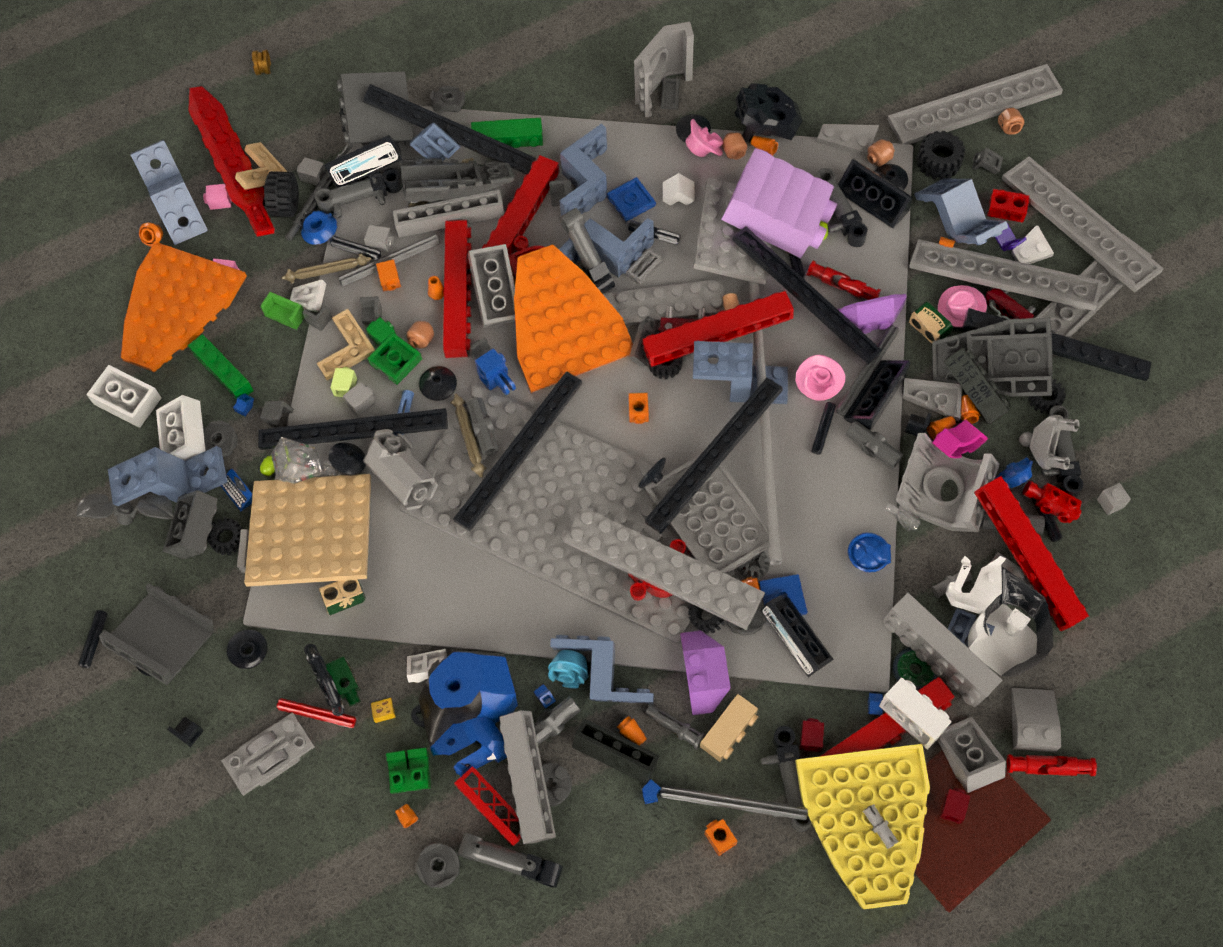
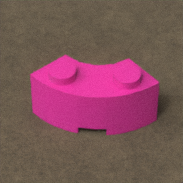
M965 419L955 428H945L942 432L938 433L932 443L948 457L956 459L962 458L961 454L967 451L969 453L974 452L988 438Z

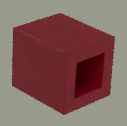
M809 718L807 721L803 720L800 750L821 752L823 748L824 723L813 718Z
M949 789L945 794L940 818L961 824L965 820L970 795L965 794L966 792L962 789Z

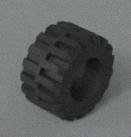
M934 131V134L929 133L927 137L923 138L917 156V165L921 167L920 171L922 173L926 172L925 176L927 177L933 176L932 179L935 180L937 177H940L941 180L944 177L951 178L952 175L955 176L961 168L965 155L963 141L959 140L957 135L953 136L951 132ZM936 152L944 153V154H946L948 157H945V158L938 157V156H936L934 153H936Z
M271 171L266 177L264 199L266 209L271 217H294L297 212L299 189L293 172Z

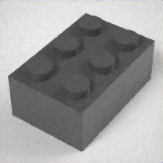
M198 490L178 497L163 552L181 559L203 554L207 547L206 540L208 534L212 529V518L217 511L216 504L218 499Z

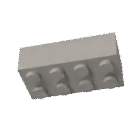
M506 244L469 251L468 258L483 328L515 322V285Z

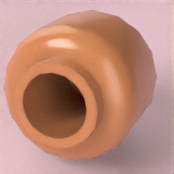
M1008 108L999 115L998 124L1004 133L1008 135L1016 134L1023 128L1024 118L1017 109Z
M732 132L725 135L721 145L727 157L735 160L741 159L746 154L748 147L740 133Z
M883 139L868 147V161L876 166L884 165L893 159L894 146L890 141Z
M416 321L406 334L409 344L413 348L423 349L427 347L434 337L431 324L426 321Z

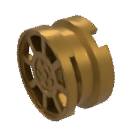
M258 50L252 51L255 74H271V61L268 50H263L262 52H258Z

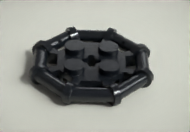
M307 644L304 647V653L307 655V661L317 678L316 682L326 698V703L332 707V713L335 716H341L345 709L333 678L325 669L327 667L317 647L314 644Z

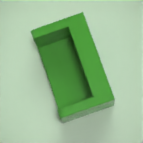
M269 292L261 304L265 317L297 330L304 319L302 305L272 292Z

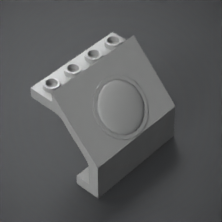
M690 22L664 26L634 60L635 105L639 104L640 111H644L645 117L652 116L650 95L663 81V78L684 73L685 81L692 80L694 34Z
M918 433L911 456L908 459L905 474L902 477V483L896 495V501L899 503L898 510L951 531L978 532L985 509L974 491L995 479L1000 464L992 454H984L982 460H972L963 456L956 459L950 458L932 443V440L926 433ZM953 480L958 487L957 497L952 501L944 502L941 498V487L945 481Z

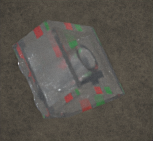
M281 437L271 453L276 478L283 482L295 484L319 476L323 472L316 447Z

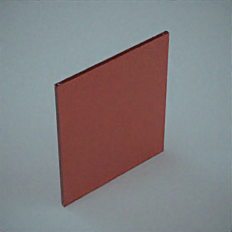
M942 750L926 764L930 790L926 801L927 812L923 823L924 834L921 856L914 874L943 905L945 910L950 913L1045 827L1051 819L1006 771L1005 778L967 793L956 778ZM949 789H962L966 792L965 794L970 795L965 820L961 824L940 818L945 794Z

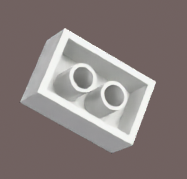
M110 365L106 367L86 394L94 405L139 428L161 400V396L154 387Z
M181 395L156 410L161 450L182 460H188L205 452L200 401Z
M903 678L886 693L879 705L927 750L952 722L949 720L946 712L941 709L938 710L932 705L933 702L928 696L921 695L911 681H905Z

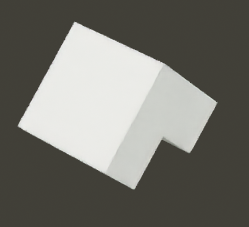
M680 173L663 182V202L670 206L678 201L685 205L695 201L694 182Z

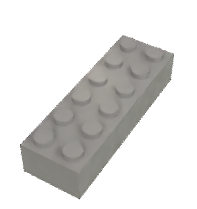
M909 593L884 618L885 627L890 632L898 635L905 646L913 649L921 661L927 662L931 666V670L946 680L947 685L952 690L961 694L963 700L968 705H972L975 708L1002 682V679Z

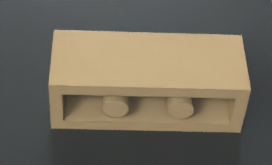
M737 694L701 741L700 748L719 762L723 758L727 760L734 750L731 748L734 743H740L746 735L744 732L748 725L752 727L758 719L756 715L758 708Z

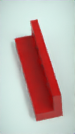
M472 766L454 785L513 847L521 839L520 833L516 836L510 830V821H519L516 811ZM471 773L478 778V788H470L464 781ZM481 782L485 785L486 788H481ZM480 790H489L493 794V803H485L480 798ZM495 797H496L501 803H495ZM495 806H504L507 809V819H500L495 814ZM510 813H511L516 819H510Z

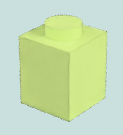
M348 367L335 368L330 387L334 396L343 397V395L356 386L357 376L355 371Z

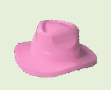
M692 119L690 121L691 134L685 141L689 150L694 155L703 158L710 152L721 156L723 154L721 147L723 144L722 138L715 132L710 134L707 127H700Z
M964 285L948 288L941 295L938 302V311L952 323L953 327L963 328L968 308L985 313L987 310L986 299L982 293L976 288Z
M813 355L804 360L799 366L795 381L798 389L805 396L821 401L830 399L838 394L845 383V373L840 364L825 355Z

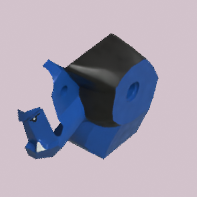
M480 651L453 652L430 674L418 700L433 756L451 755L471 745L476 740L482 744L479 750L457 762L454 766L456 773L462 777L472 766L477 769L493 760L499 763L507 758L504 751L503 736L494 723L500 721L499 717L513 713L518 705L504 654Z

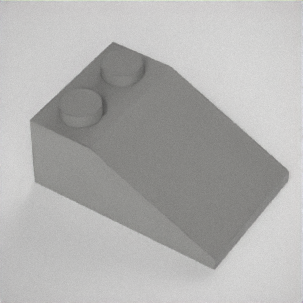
M1011 688L1013 749L1057 752L1061 748V727L1054 691Z
M972 717L948 726L937 739L956 778L967 793L1005 778L1006 761Z

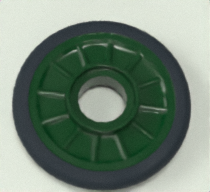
M907 648L895 657L893 673L897 681L901 678L905 681L909 680L918 691L935 680L938 675L931 670V666L927 662L921 661L916 656V652L913 649ZM913 664L918 665L921 668V673H912L910 666Z

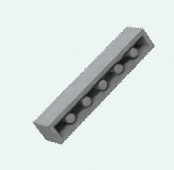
M500 190L393 211L395 227L399 238L445 229V221L467 220V223L470 224L500 218L504 215Z
M520 710L499 717L501 723L500 730L503 734L504 751L507 755L508 772L511 776L512 794L515 797L516 815L519 818L520 836L523 839V844H534L556 838L532 712Z

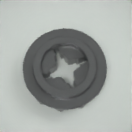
M765 552L751 559L752 561L758 559L757 567L754 565L749 568L750 561H747L738 567L740 573L746 578L752 576V578L757 577L759 579L765 576L770 566L769 558Z

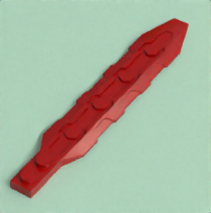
M204 87L189 88L188 112L202 135L205 147L213 158V164L223 179L230 200L245 211L257 237L274 234L275 228L263 206V186L245 190L235 179L237 172L252 170V164L248 156L245 155L240 145V140L228 121V115L223 105Z

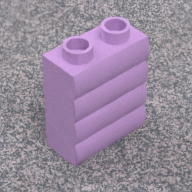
M755 148L741 174L721 220L741 230L746 226L760 239L801 258L808 246L818 249L826 234L827 229L820 226L819 223L820 221L828 223L835 211L837 203L829 200L834 186L802 169L794 168L784 160L774 158L771 154Z

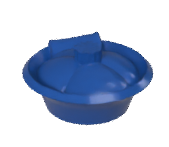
M313 211L304 220L301 231L302 238L309 244L324 243L335 234L337 221L331 213Z
M1026 457L1017 463H1010L1006 466L1007 469L1002 471L996 478L1002 476L1009 489L1019 486L1032 477L1031 467L1033 461Z
M862 533L851 540L848 547V556L851 563L859 570L877 572L891 563V545L877 534Z

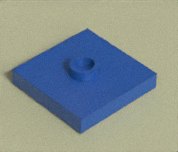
M637 177L606 193L607 198L625 222L656 206V201Z
M799 574L759 581L760 590L765 592L762 599L764 605L770 600L786 593L801 615L807 614Z

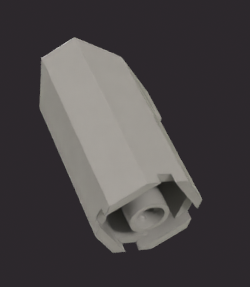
M389 429L377 430L363 462L407 510L422 507L424 505L422 501L425 499L429 501L433 498L438 487L434 477L411 454L412 443L400 433L397 436L393 435V431Z

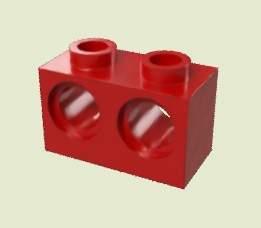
M993 189L989 200L987 216L1023 223L1027 214L1030 195Z

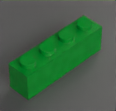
M541 117L471 122V129L513 148L543 146Z
M203 334L188 345L192 354L236 400L239 396L243 394L249 395L254 391L249 381Z

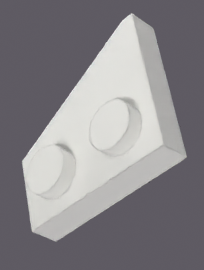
M1038 225L1026 235L1027 240L1011 252L1015 261L1026 264L1047 259L1054 254Z
M318 280L294 287L290 300L302 305L303 309L320 312L326 283L323 280Z
M446 649L407 656L408 682L419 683L428 679L437 666L447 658Z

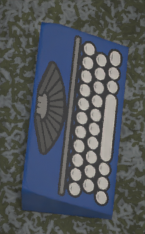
M231 469L226 474L227 483L221 485V487L237 508L242 511L252 504L253 494L236 472Z

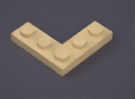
M259 142L246 145L245 151L260 168L237 172L235 179L246 190L265 186L266 177L271 171H287L265 146Z
M349 309L332 317L333 322L343 335L348 346L317 363L326 380L333 378L335 368H351L367 359L375 351Z

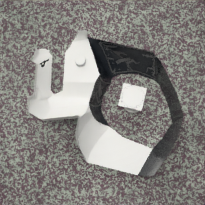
M964 556L961 560L962 567L955 581L950 582L947 586L946 596L952 606L979 614L969 631L968 648L999 675L1007 677L1020 675L1045 659L1053 648V628L1047 601L1042 594L1001 565L1006 558L1001 556L981 568L970 593H962L961 588L971 568V561ZM1008 604L1020 607L1034 619L1036 634L1027 626L1031 619L1016 608L1012 611L1007 606ZM986 623L995 626L992 635H990V628H988Z

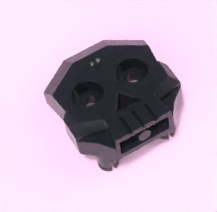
M751 83L748 88L742 87L735 99L737 109L734 114L737 118L741 119L742 124L746 125L742 134L745 142H751L755 133L769 137L774 135L792 140L803 121L798 104L778 87Z

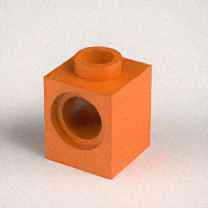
M394 259L376 264L383 291H392L401 287Z
M629 393L630 422L636 424L649 422L648 393ZM636 408H642L643 410H641V411H636V410H634V409H636Z
M716 819L706 826L705 836L718 856L737 845V839L724 819L719 822ZM722 831L726 838L718 841L714 838V833Z

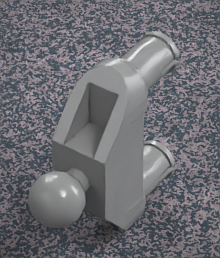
M1051 415L1034 428L1033 434L1030 432L1022 433L1019 437V442L1024 447H1030L1037 463L1042 469L1060 468L1067 470L1069 466L1065 464H1070L1069 457L1054 455L1060 431L1077 432L1079 428L1074 426L1079 427V420L1063 419L1060 415Z

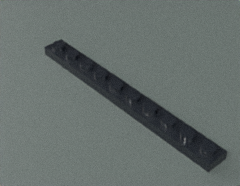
M372 84L369 85L364 96V103L425 129L430 124L435 123L459 145L497 162L509 163L511 168L524 174H529L531 165L536 159L529 154Z
M745 226L733 236L732 240L867 364L880 355L882 352L881 348L748 227Z
M968 308L963 328L976 330L1008 319ZM1052 333V354L1135 379L1144 381L1149 379L1152 363L1150 361Z
M567 371L453 518L455 523L469 532L473 529L582 385L581 379Z
M766 377L645 519V523L662 534L783 391L782 386Z
M443 408L259 429L258 448L266 450L372 438L377 430L385 429L392 430L393 435L448 429L447 410Z

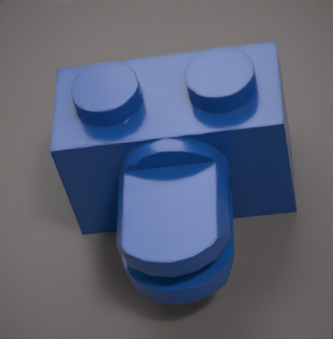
M493 348L475 360L478 376L488 390L491 391L498 386L505 395H508L510 393L509 389L514 391L516 386L508 376L505 357L501 352L497 353Z

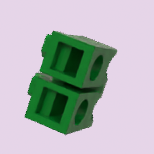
M427 748L407 750L408 754L405 751L386 753L391 794L431 788L429 751Z

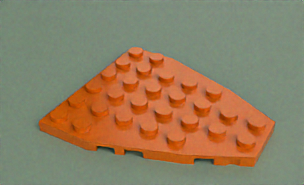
M161 243L153 244L136 273L124 321L121 359L149 371H157L164 363L173 358L171 355L179 349L183 351L204 331L203 327L210 320L214 322L217 319L215 315L223 308L226 310L230 306L247 277L246 273Z
M552 244L518 257L514 294L517 359L531 393L557 384L566 371L574 376H578L630 355L633 342L622 316L589 277L557 247Z

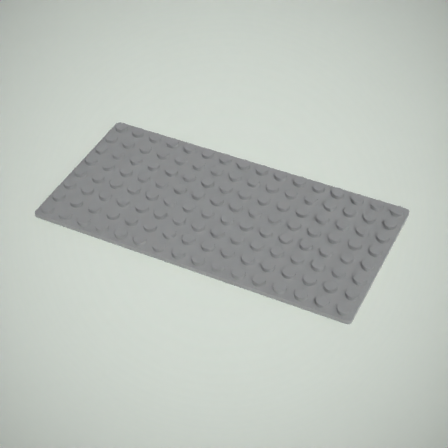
M477 384L472 385L464 398L466 404H463V406L467 410L471 423L472 419L467 402L475 397L483 399L487 414L490 416L493 424V433L499 451L493 455H483L478 437L475 436L482 458L481 463L487 467V470L483 472V477L480 478L478 474L471 470L474 464L470 461L455 413L448 425V429L444 431L423 466L438 484L433 498L429 501L425 499L422 501L424 504L422 507L407 510L401 503L399 505L400 511L672 642L679 643L681 641L680 633H685L691 622L689 620L690 615L688 614V611H692L689 608L691 603L674 595L667 598H658L647 591L644 599L634 600L630 596V587L636 582L628 576L627 572L564 543V539L582 507H585L670 547V543L673 540L679 539L670 525L660 534L645 523V519L654 510L656 505L645 491V487L639 488L638 484L654 466L653 464L555 420L473 529L469 532L454 522L453 518L535 413L534 410ZM663 469L661 473L665 476L670 472ZM686 549V551H685L684 554L687 555V556H689V557H691V558H693V557L691 556V554L688 552V550Z

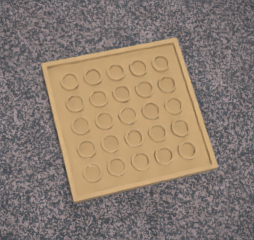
M371 475L313 477L310 479L306 478L307 480L304 481L301 478L254 481L244 581L246 587L367 579Z

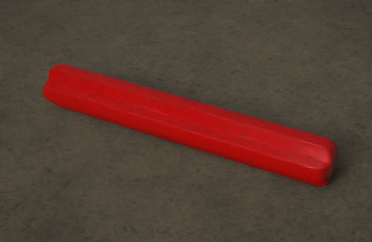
M280 698L277 703V708L281 711L293 712L297 715L349 728H354L356 718L351 715L342 714L341 716H335L331 710Z

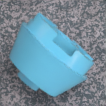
M573 650L559 651L548 666L549 679L552 682L555 679L562 682L563 687L579 688V684H584L588 678L585 656Z

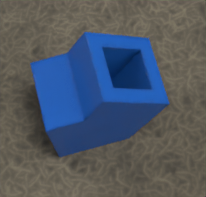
M246 394L239 396L233 407L235 412L246 417L253 407L254 398Z
M544 684L533 691L544 708H547L556 701Z
M869 693L868 714H883V709L879 707L883 700L882 694Z
M652 779L642 788L645 804L658 802L657 794L661 791V788Z

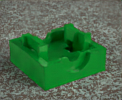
M392 333L367 359L373 368L384 372L389 380L398 385L422 360V356L419 351ZM403 360L406 364L401 368L399 364Z

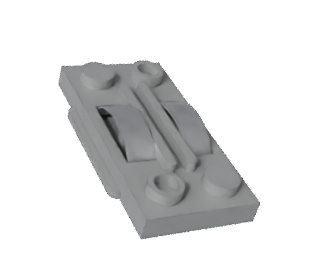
M292 712L278 723H274L244 743L221 761L244 796L257 786H264L298 763L300 757L315 746Z

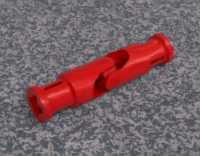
M814 260L807 271V276L812 275L819 278L821 282L839 290H846L857 298L862 297L871 300L879 298L881 289L876 290L867 286L865 282L850 279L848 275L828 266L823 267L816 264ZM834 275L842 276L838 281V285L833 281Z
M1009 754L1006 759L1008 773L1016 771L1037 775L1077 776V774H1089L1090 776H1096L1097 772L1095 758L1077 759V757L1043 755L1018 757Z

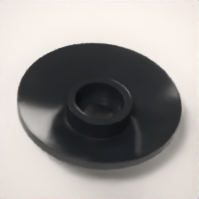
M698 114L686 115L677 122L676 134L679 139L685 142L686 138L691 134L690 121L692 119L700 127H707L708 132L711 133L709 121Z
M884 164L874 171L903 191L907 187L908 175L898 165Z
M443 366L429 368L422 374L419 380L421 393L433 401L447 399L454 393L457 386L455 374Z
M337 443L329 451V463L341 474L357 475L366 467V464L363 462L365 453L352 443Z
M666 458L660 459L645 474L638 484L639 488L646 487L652 482L658 484L664 477L661 472L664 469Z
M251 629L242 630L236 633L227 645L228 659L237 668H254L266 657L268 650L267 641L258 631ZM248 648H252L250 654H246Z

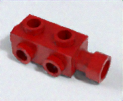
M1028 481L1023 488L1022 494L1028 498H1035V505L1040 507L1041 512L1057 516L1058 521L1062 523H1071L1081 515L1082 510H1080L1082 501L1049 483L1039 488L1038 484Z

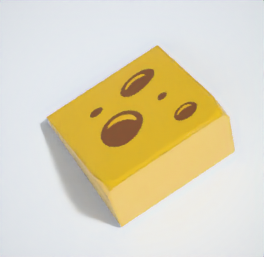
M391 698L371 703L375 723L396 718Z

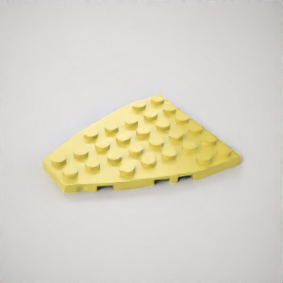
M922 744L795 760L802 805L808 809V817L833 867L862 909L907 904L910 886L914 881L916 865L919 863L924 834L923 823L927 812V794H929L930 790ZM872 804H875L882 818L888 821V827L899 841L889 849L886 848L877 832H873V826L862 812Z

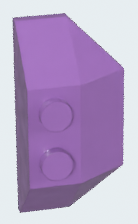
M895 294L857 302L838 310L864 334L877 329L885 330L893 325L903 309L906 294Z
M701 630L680 633L692 714L713 713L731 688L724 646Z

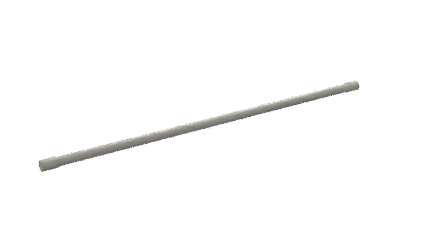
M749 281L750 300L753 302L755 299L760 298L759 283ZM762 329L753 332L757 388L766 379ZM768 407L760 417L769 532V558L771 565H779L782 563V554L779 542Z

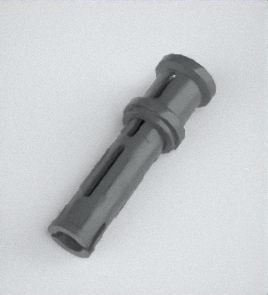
M650 704L645 712L646 716L673 731L681 741L684 739L692 744L696 750L700 747L701 741L706 736L704 732H698L691 727V724L682 723L654 704Z

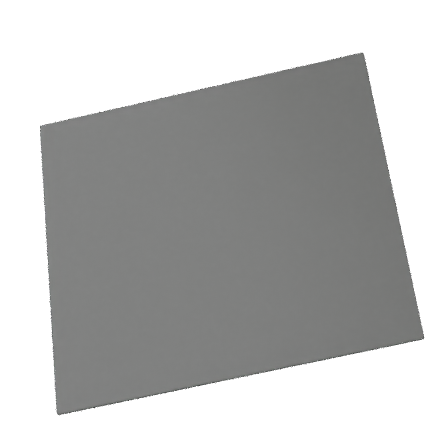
M421 106L470 129L471 122L541 117L543 146H528L515 149L535 157V161L541 155L559 162L560 173L555 181L568 180L562 174L560 153L602 123L606 127L607 150L592 161L606 174L607 193L637 177L656 201V206L625 222L606 196L602 202L596 203L588 212L582 214L585 223L591 218L623 242L633 233L628 230L630 221L643 223L647 218L653 221L654 227L681 235L680 242L677 245L654 238L651 249L663 257V262L641 285L637 284L636 280L633 281L630 276H626V273H623L618 278L610 272L609 274L614 280L615 287L606 293L722 279L724 295L729 293L736 294L739 304L751 302L749 281L693 268L706 180L709 177L737 184L755 149L751 142H746L748 146L747 151L741 159L728 158L724 150L721 156L710 152L703 158L694 155L686 146V143L679 139L676 134V126L461 109L459 112H436L433 107ZM412 124L414 137L424 130ZM711 129L710 134L715 132L723 140L728 133H740L742 135L744 131ZM754 134L775 139L778 142V149L773 155L774 158L784 160L794 168L802 169L816 178L817 172L820 169L829 168L834 171L835 180L839 183L853 158L873 172L879 167L871 164L866 156L817 142L818 137L794 135L792 140H788L774 135L769 137ZM404 141L398 143L402 159H425L413 147L405 146ZM355 143L348 153L364 146L361 143ZM892 143L895 149L892 160L885 164H895L906 171L908 184L904 192L911 196L913 146L910 144ZM461 145L449 159L446 158L443 161L450 162L451 159L458 160V163H461L463 159L473 158V161L484 165L485 161L497 162ZM400 161L376 172L380 171L382 176L385 170L393 168L399 171L401 177ZM513 168L511 170L514 181L485 191L500 190L504 214L508 203L514 199L515 192L523 184V179L526 175ZM680 173L694 182L695 201L688 205L678 201L670 206L663 202V182ZM367 175V176H365V177H363V178H360V179H358V180H356V181H354V182H352V183L359 182V181H362V180H365V179H369V176ZM571 183V188L573 191L576 189V187ZM403 189L397 193H389L387 191L388 196H384L385 205H380L375 196L341 205L342 217L337 218L335 212L333 215L337 221V230L333 236L366 246L364 238L368 225L388 227L394 236L393 246H390L388 253L381 252V258L434 234H437L440 244L395 263L401 287L392 291H383L378 271L346 286H342L338 277L362 267L359 265L352 269L320 275L319 280H323L326 283L321 308L327 306L332 317L349 309L375 350L379 346L368 336L366 328H368L369 324L363 325L360 297L378 296L382 306V319L384 321L388 320L393 325L396 335L409 344L406 336L407 331L416 321H426L431 324L434 337L427 347L423 349L415 348L421 353L422 360L398 385L389 380L384 372L373 368L369 364L368 359L351 367L357 376L356 385L361 382L365 387L368 385L375 393L373 397L376 403L360 416H357L346 405L343 397L333 395L330 388L333 378L326 380L317 365L318 362L347 347L348 343L333 322V319L328 322L322 331L309 324L291 404L294 410L293 413H289L287 426L397 414L403 390H409L414 393L410 412L446 408L449 425L456 410V407L450 403L454 399V394L457 393L464 400L474 384L487 389L479 379L471 350H468V357L445 358L443 351L444 297L440 300H434L428 296L427 292L428 279L431 276H437L444 286L445 229L399 238L395 227L393 211L408 208L410 202L405 201ZM550 190L523 235L528 239L529 247L536 245L547 247L553 244L560 249L570 239L559 221L561 216L560 206L553 207L551 205ZM847 198L853 210L858 211L862 218V223L867 226L868 231L864 245L861 247L850 246L847 241L848 235L844 236L841 230L828 232L827 238L821 242L818 249L808 246L801 257L805 280L837 309L866 301L867 299L857 298L846 290H839L821 282V279L812 275L807 276L808 268L813 260L816 261V264L823 267L828 266L848 275L850 279L865 282L867 286L876 290L881 289L879 298L895 294H906L907 298L910 211L895 228H891ZM834 213L827 223L828 227L839 223ZM499 218L468 224V227L472 228V238H469L472 250L482 249L483 245L487 244L491 231L495 230L498 225ZM330 238L327 242L323 264L347 258L357 259L359 255L331 246L330 240L332 238ZM771 244V249L792 268L789 253ZM650 255L633 273L635 274L642 267V265L651 258L652 255ZM577 262L576 265L583 271L582 268L584 266L582 262ZM768 273L766 284H759L760 298L771 296L775 292L786 291L794 308V316L791 320L762 329L765 366L788 367L787 404H771L769 406L782 563L779 565L770 564L767 574L759 578L758 582L799 574L807 607V614L802 616L834 660L808 678L767 619L763 628L752 635L733 633L726 620H723L726 623L724 626L722 624L719 625L721 628L719 631L715 628V633L709 631V634H705L724 646L729 677L887 693L890 683L892 632L885 627L883 620L893 608L897 525L896 495L898 492L899 463L892 469L876 456L874 458L868 456L859 444L846 436L851 423L847 422L844 416L836 412L838 405L866 362ZM834 275L833 281L835 284L838 285V281L842 276ZM472 278V285L468 286V290H471L472 301H468V306H471V317H468V322H471V334H468V339H471L472 346L475 341L485 337L492 349L494 348L497 353L501 352L506 359L505 365L508 368V376L516 386L514 391L509 389L510 393L508 395H505L498 386L491 391L536 411L556 384L533 393L530 392L517 359L515 322L483 328ZM906 301L893 323L899 329L898 334L881 360H904ZM657 323L656 330L658 331L660 323ZM639 325L626 327L633 343ZM888 328L885 330H873L865 335L878 345ZM753 333L726 341L753 343L752 366H756ZM694 353L682 356V368L679 370V374H675L673 378L669 375L668 379H665V376H662V379H660L658 374L655 377L653 372H650L648 363L647 366L640 367L628 356L576 376L582 380V385L555 420L653 465L664 457L666 458L664 470L672 472L699 456L745 402H730V381L693 379ZM813 355H825L839 363L844 370L845 383L838 394L830 399L813 400L805 396L797 387L795 381L796 372L802 362ZM712 357L708 359V362L716 364L718 360ZM402 360L399 366L402 368L406 363ZM673 360L661 363V365H670ZM435 366H443L450 369L455 374L457 380L454 393L441 401H433L426 398L419 388V380L422 374ZM903 382L871 430V432L882 434L886 438L887 443L899 452ZM629 393H648L649 422L642 424L630 422ZM827 402L835 403L836 409L822 453L820 455L813 454L811 450ZM636 408V409H634V410H636V411H641V410H643V409H642V408ZM759 418L723 460L722 464L768 525ZM446 429L404 434L412 443L411 454L422 466H424ZM373 437L284 447L281 449L275 480L301 478L302 475H306V478H309L308 473L312 472L313 477L344 475L337 472L329 463L328 454L330 449L337 443L347 442L358 446L366 455ZM307 453L308 458L306 460H304L303 454ZM300 455L302 464L298 467L296 456ZM309 460H311L312 466L316 465V468H313L312 471L308 470L295 475V471ZM367 465L359 473L371 475L367 579H358L366 596L365 601L336 614L329 615L328 610L326 611L319 588L336 581L251 586L243 624L247 627L552 659L561 651L550 647L551 638H556V635H568L570 639H577V636H589L590 640H597V637L602 636L610 637L611 641L615 643L614 665L686 672L681 641L679 643L672 642L400 511L399 505L401 502ZM874 533L885 539L891 545V563L877 572H864L856 568L849 559L848 547L851 540L857 535ZM768 548L767 550H765V551H763V552H765L766 556L769 558V548ZM751 559L749 560V561H750V566H749V568L752 567V566H754V565H755L756 567L758 566V565H757L758 559H757V560L755 559L754 561H752ZM738 567L727 573V575L738 580L746 579L740 573ZM357 583L345 586L343 589L346 592H353L357 588ZM338 590L326 594L324 597L327 600H333L337 597ZM704 610L701 617L703 620H709L714 614ZM690 622L685 632L699 631ZM576 651L585 656L587 662H591L592 651Z

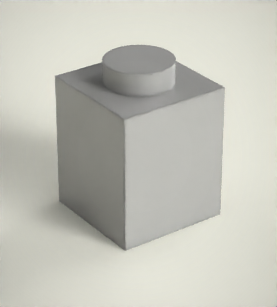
M304 157L297 167V173L300 181L318 185L326 173L324 163Z
M368 225L364 241L366 246L388 253L390 246H393L394 236L388 227Z
M361 382L343 395L346 405L357 416H360L376 403L373 397L375 394L368 385L365 387Z
M1118 483L1103 490L1097 500L1106 514L1110 515L1125 508L1131 498L1122 485Z

